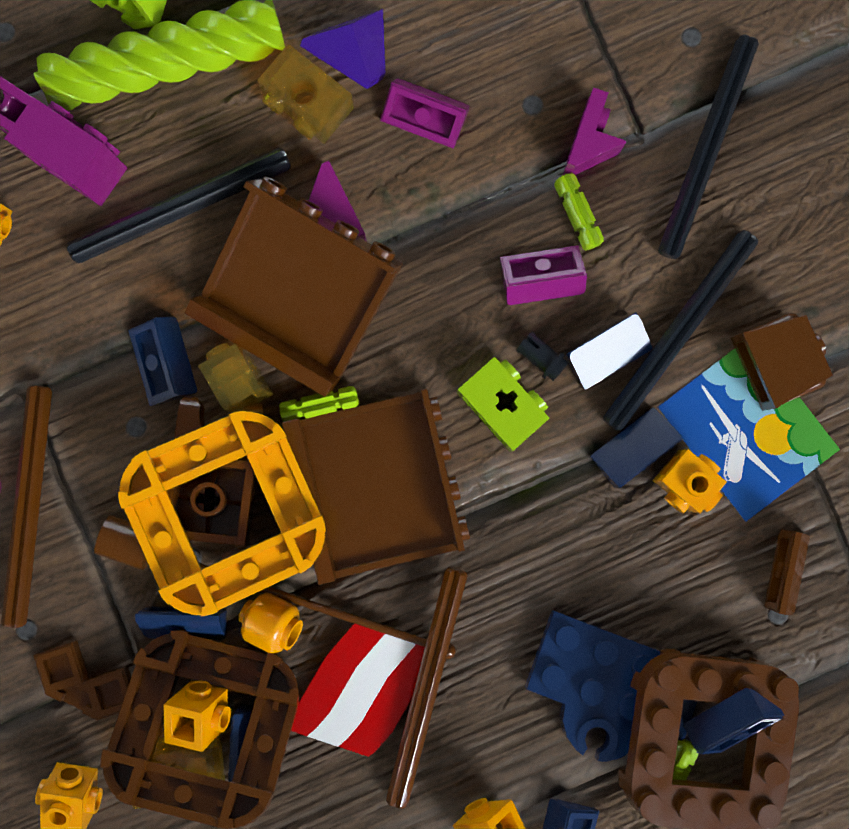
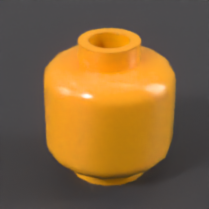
M264 593L255 600H248L239 614V621L242 623V638L267 653L277 654L283 649H291L296 643L303 627V621L299 619L298 608L271 593Z

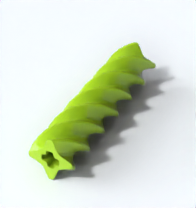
M242 0L233 4L225 14L212 10L200 11L193 15L185 25L176 21L160 22L153 26L146 36L131 31L121 32L110 41L107 47L94 42L81 43L74 48L68 58L56 53H43L36 57L38 71L34 72V77L44 92L48 105L53 101L65 110L71 111L82 102L90 104L103 103L111 100L120 92L140 93L149 90L159 81L168 83L181 82L193 76L198 70L219 72L228 68L236 60L245 62L259 61L266 58L275 49L286 51L273 0H265L264 3L256 0Z

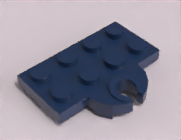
M552 610L525 688L562 703L560 712L562 731L580 754L584 755L587 750L585 741L587 732L594 727H601L606 732V740L602 746L596 749V760L607 762L619 759L628 754L637 695V690L631 687L635 671L640 673L650 660L660 655V651ZM684 699L678 740L682 741L686 737L685 723L692 719L697 704L695 700Z

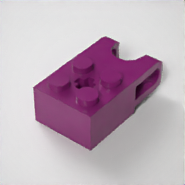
M0 76V89L4 94V100L0 104V129L7 134L4 139L35 164L101 207L127 170V167L117 158L120 151L107 142L108 138L88 124H85L83 127L73 119L74 116L57 103L51 101L46 106Z

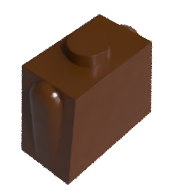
M788 313L731 337L762 411L776 409L789 401L818 390L826 384V379L833 376L824 356L826 354L825 344L822 338L814 333L807 315L799 317L795 313Z

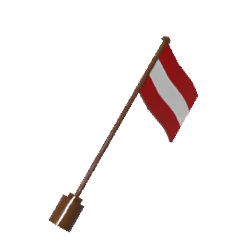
M112 515L108 516L99 531L94 553L144 570L148 562L130 522ZM199 563L202 569L208 566V565ZM270 586L259 591L271 593L285 601L353 623L327 653L299 700L291 731L367 757L372 755L393 732L412 699L427 639ZM451 643L446 659L453 658L456 653L455 646Z

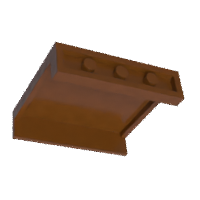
M264 177L263 180L246 181L244 188L250 191L202 294L190 299L184 313L326 397L338 385L403 263L394 258L396 253L388 246L377 241H373L370 244L358 237L359 230L342 220H337L334 223L322 216L323 209L315 203L303 198L297 201L285 194L287 188L276 180Z
M423 389L419 393L316 417L282 422L287 441L325 523L326 532L323 548L314 561L318 585L334 582L337 578L447 552L465 551L463 541L470 539L465 515L457 517L453 502L461 499L456 476H447L444 461L452 460L447 437H438L435 421L442 420L437 396L429 398L427 389Z

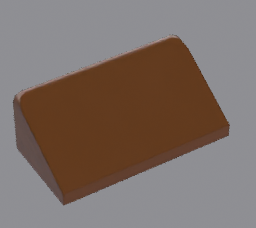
M781 529L779 532L764 604L765 608L783 615L794 614L810 540L809 535Z

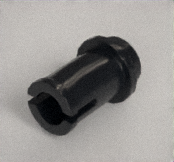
M533 331L516 349L518 354L520 353L543 372L542 378L544 379L549 377L554 381L569 364L564 359L565 354L563 352L559 355L536 336Z

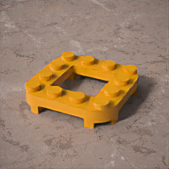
M246 411L231 413L223 419L153 449L139 453L131 459L132 461L122 475L118 492L121 509H124L158 584V592L168 605L170 604L181 612L201 616L217 613L224 607L297 573L306 571L314 564L323 548L326 532L323 517L299 468L285 432L278 423H275L267 416ZM247 456L281 533L202 569L167 490Z

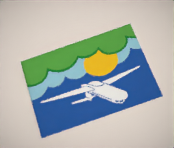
M733 349L658 406L669 423L683 437L682 440L692 453L697 457L703 454L720 467L721 470L717 474L727 481L721 490L745 522L840 450L800 397L776 409L762 411L736 349Z

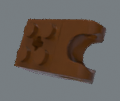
M184 396L180 400L174 439L205 426V409L197 397ZM249 404L242 409V411L255 412L265 416L262 405ZM247 456L167 490L189 540L249 546L257 478ZM210 489H215V495L220 497V503L218 506H214L213 511L208 512V505L202 504L201 498L203 494L209 495Z

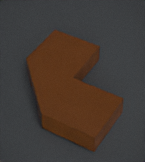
M77 640L33 655L45 695L59 702L64 701L82 710L83 714L95 720H100L120 712L131 680L128 665L89 678Z

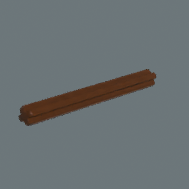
M29 386L26 392L1 617L2 626L9 628H20L27 623L52 398L51 388L44 386Z
M448 568L444 572L386 797L388 805L399 809L406 808L410 800L467 580V573L457 568Z

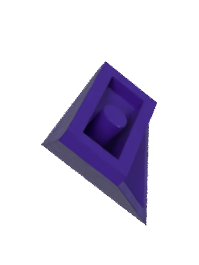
M383 9L307 36L302 39L300 47L368 89L383 80L386 73Z

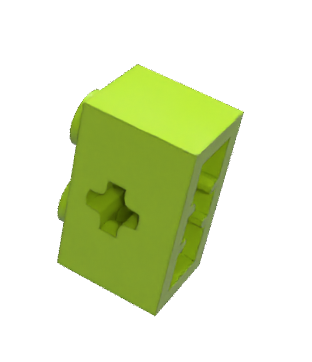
M494 357L465 382L456 393L506 449L512 452L550 419L544 412L548 406L534 390L527 393L517 382L521 378L520 374L507 360H503L500 363ZM498 392L502 396L510 393L514 397V400L511 402V406L514 409L513 412L507 408L502 411L497 409L496 405L499 402V398L496 394Z

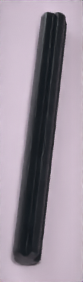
M740 35L734 44L661 240L658 253L669 259H677L682 253L757 51L758 39L749 35Z
M277 148L69 241L66 244L67 251L73 261L83 263L246 190L244 188L246 181L263 180L264 177L272 178L284 173L291 168L290 161L283 148Z
M742 230L735 236L603 416V420L615 430H621L625 427L756 248L759 242L756 236L746 230Z

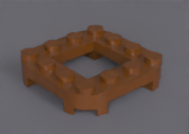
M171 631L169 634L154 639L144 649L140 648L133 660L135 668L108 748L102 751L100 767L103 768L108 788L116 796V799L125 804L217 828L233 829L255 822L266 811L272 801L299 704L298 684L292 670L280 657L272 653L263 654L192 636L186 631ZM178 678L189 681H207L213 686L227 688L229 691L256 697L232 782L151 762L164 723L163 704L172 697Z
M676 649L660 650V655L650 660L640 673L635 671L631 681V687L637 690L627 765L626 770H618L619 786L624 790L627 800L642 817L660 827L681 829H774L781 821V811L785 805L799 713V686L797 682L782 670L756 658L750 657L749 660L681 653ZM744 688H750L782 709L785 715L783 719L747 738L742 780L733 779L732 784L673 779L684 699L720 703Z

